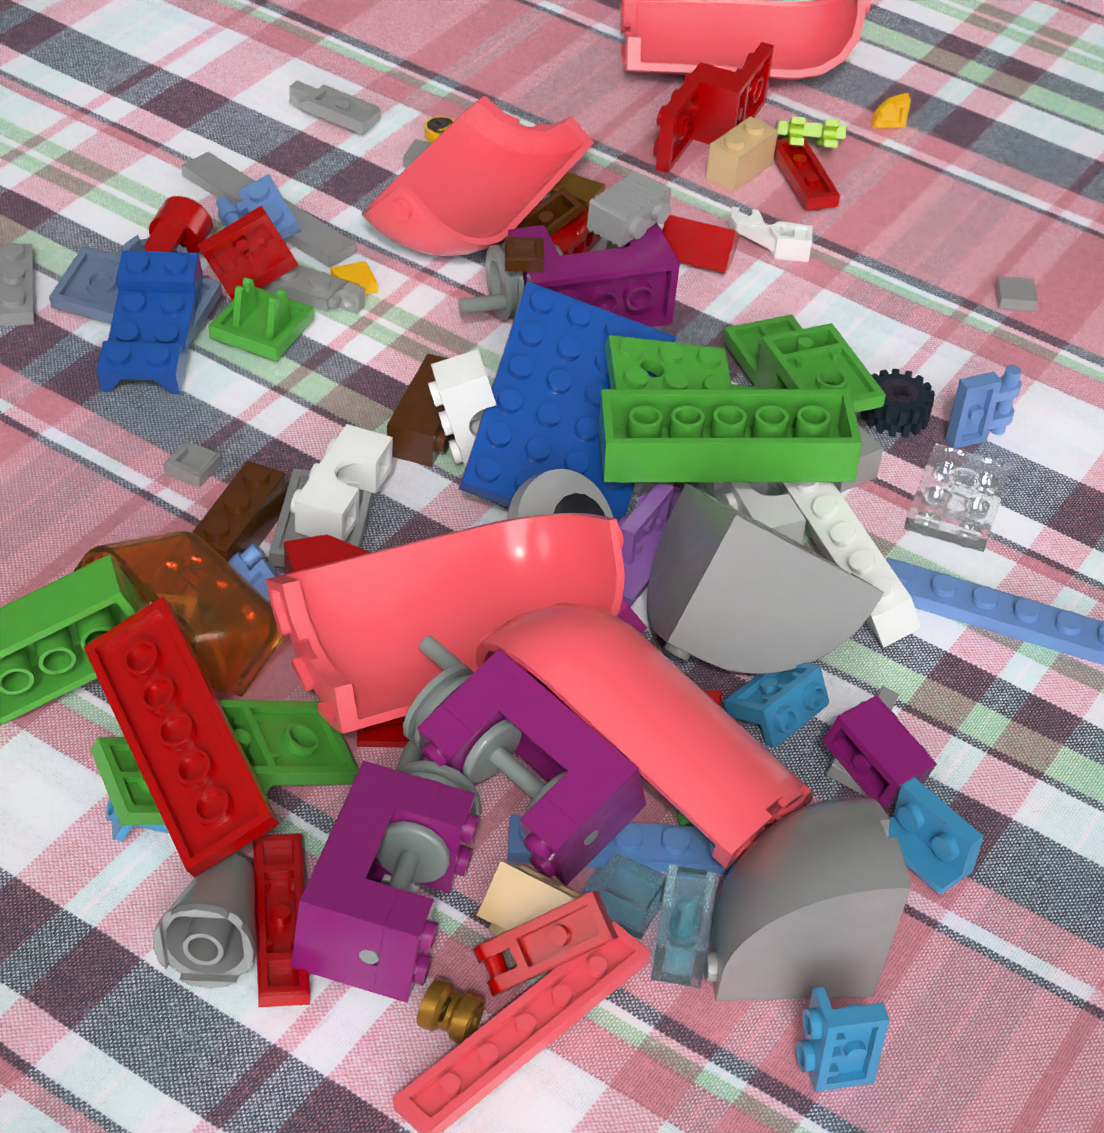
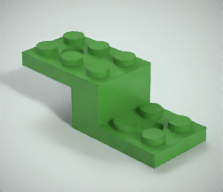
M790 314L724 328L722 340L755 387L773 389H850L855 413L883 407L886 394L832 323L803 329L794 316Z
M613 335L608 336L605 344L611 389H773L731 384L725 348ZM646 371L654 373L657 377L649 376Z
M219 700L265 795L271 786L351 785L356 778L358 769L341 733L329 725L317 711V703H321V701ZM97 737L90 750L120 825L164 824L125 737Z

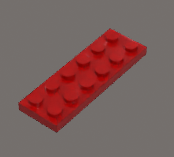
M163 596L83 647L188 873L197 877L280 824L172 605Z

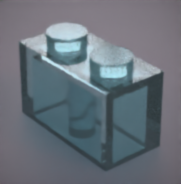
M668 865L651 980L701 988L718 872Z

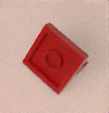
M262 205L197 245L218 276L231 300L234 299L236 286L243 287V279L245 277L253 279L254 287L261 289L299 265Z

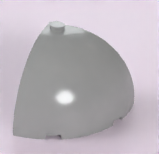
M686 483L668 519L656 551L648 585L647 612L652 628L667 642L664 649L681 659L688 661L690 656L693 655L705 662L735 672L751 674L776 673L795 669L797 665L805 662L812 663L834 651L864 624L884 592L852 573L849 574L848 571L839 567L836 563L758 520L750 519L747 515Z
M869 796L834 798L797 809L764 830L736 860L724 880L717 897L710 922L709 951H705L703 956L704 978L706 982H713L715 1001L811 998L812 989L817 987H824L828 998L874 996L911 890L898 838L888 837L890 819L883 807L874 798Z

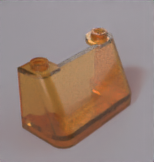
M174 531L102 544L91 548L84 555L74 571L110 554L148 605L150 601L153 603L162 596L172 605L213 689L243 697L284 638V636L279 634L271 603L203 538L188 531Z

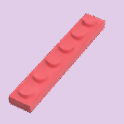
M615 921L612 922L618 936L617 939L553 969L393 1097V1109L418 1133H442L649 963L650 950Z

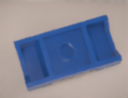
M122 250L116 277L118 295L108 341L102 342L96 371L102 392H110L121 379L154 380L172 394L181 393L203 275L198 253Z

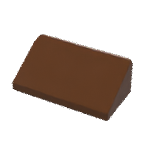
M562 187L535 207L516 228L544 225L551 237L583 213L586 207Z

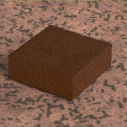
M505 237V271L543 272V238Z

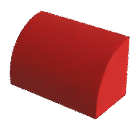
M670 214L664 222L662 233L679 262L722 273L728 272L740 237L736 230Z

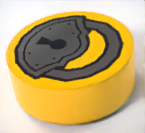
M436 116L428 119L425 122V139L433 143L455 120L446 116Z

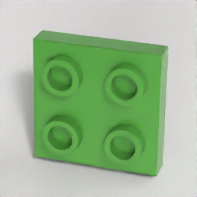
M245 277L243 279V287L236 286L232 302L209 324V338L277 361L314 320V307L289 299L286 290L279 288L277 294L254 287L253 279Z

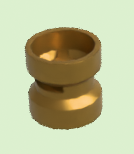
M435 978L422 999L417 1015V1025L431 1032L438 1029L447 1032L450 1040L460 1044L477 1030L484 1013L486 999L471 991L465 994L455 991L452 983L441 978Z

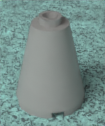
M231 854L195 877L161 917L156 926L153 949L158 962L165 969H167L169 964L173 969L181 973L179 980L207 989L228 987L236 983L238 976L245 971L247 974L252 967L256 954L255 872L250 862L238 854Z

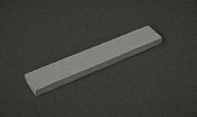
M206 152L181 165L182 176L217 198L227 196L231 203L234 204L242 201L238 190L255 182V180L210 152ZM284 199L301 231L284 239L285 241L328 268L356 253V242Z

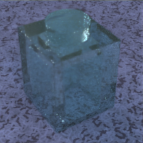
M614 852L604 868L597 866L589 878L586 893L598 891L611 922L615 921L629 934L641 940L662 907L667 875Z

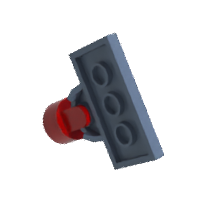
M172 196L163 202L149 224V238L140 240L137 234L124 244L117 255L83 246L50 294L51 308L112 323L118 295L116 277L122 250L199 253L200 249L197 245L208 239L213 230V222L210 215L198 202L187 197ZM202 277L190 345L223 293L222 285L219 281Z

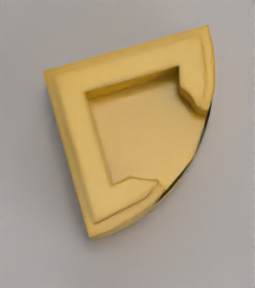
M909 94L895 95L884 101L871 118L873 129L905 128L911 102Z
M366 261L330 268L331 276L350 281L365 288L364 294L378 293V282Z

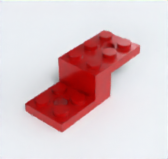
M761 42L753 53L750 52L744 66L737 68L736 72L700 62L692 73H687L679 90L675 89L673 91L670 101L666 106H661L657 115L656 124L660 126V133L653 148V154L657 155L655 170L669 173L693 140L710 145L747 118L756 117L766 103L774 45Z

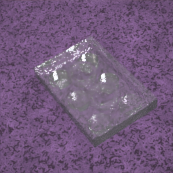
M935 443L907 514L904 529L984 552L1013 465Z

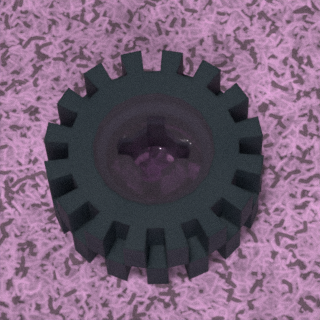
M886 369L880 370L879 375L874 373L872 377L886 394L883 407L862 411L861 417L863 420L867 419L866 424L870 428L877 425L876 432L881 434L884 430L889 431L888 436L895 437L896 432H900L902 437H909L910 431L917 435L921 429H926L930 420L935 396L934 390H931L932 385L929 382L923 383L924 378L920 375L913 378V372L906 370L905 375L899 374V369H892V374H889Z

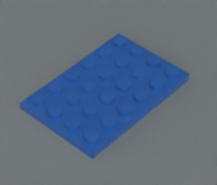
M527 281L491 387L496 405L483 411L458 489L509 507L514 494L528 478L549 470L568 469L584 475L599 488L609 504L613 518H617V523H619L621 518L626 516L635 482H603L599 438L601 389H611L605 344L609 335L675 342L676 336ZM646 371L649 376L657 377L654 373Z

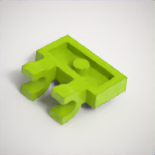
M791 117L790 121H777L775 123V128L778 129L777 136H783V139H788L789 145L803 146V137L816 139V145L838 148V140L846 139L847 125H840V120L825 119L822 124L805 122L806 117Z

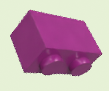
M877 695L839 715L822 740L823 744L869 797L874 798L883 809L897 802L902 784L913 777L923 784L937 765L926 749L918 743L898 720L897 716Z

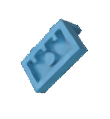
M805 662L797 665L795 669L758 674L723 702L726 712L731 717L748 721L752 724H760L766 745L776 748L827 707L829 698L821 666Z
M915 777L902 784L894 814L889 818L888 837L898 838L906 866L937 893L943 894L973 873L984 836Z
M813 988L809 1008L803 1010V1038L801 1041H797L796 1056L800 1070L808 1072L815 1092L873 1084L890 1020L883 1002L868 1005L851 1004L844 1008L832 1009L825 988Z

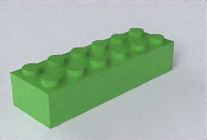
M601 389L599 438L603 482H856L862 441L850 389Z

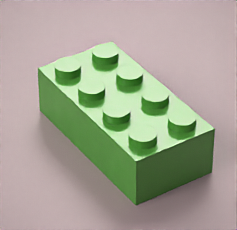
M110 554L0 608V725L97 679L83 647L148 606Z

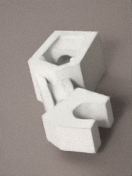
M732 206L729 229L736 230L740 235L768 248L774 259L809 262L813 226L778 221L768 226L764 224L758 209H752L750 216H742L739 214L740 207Z

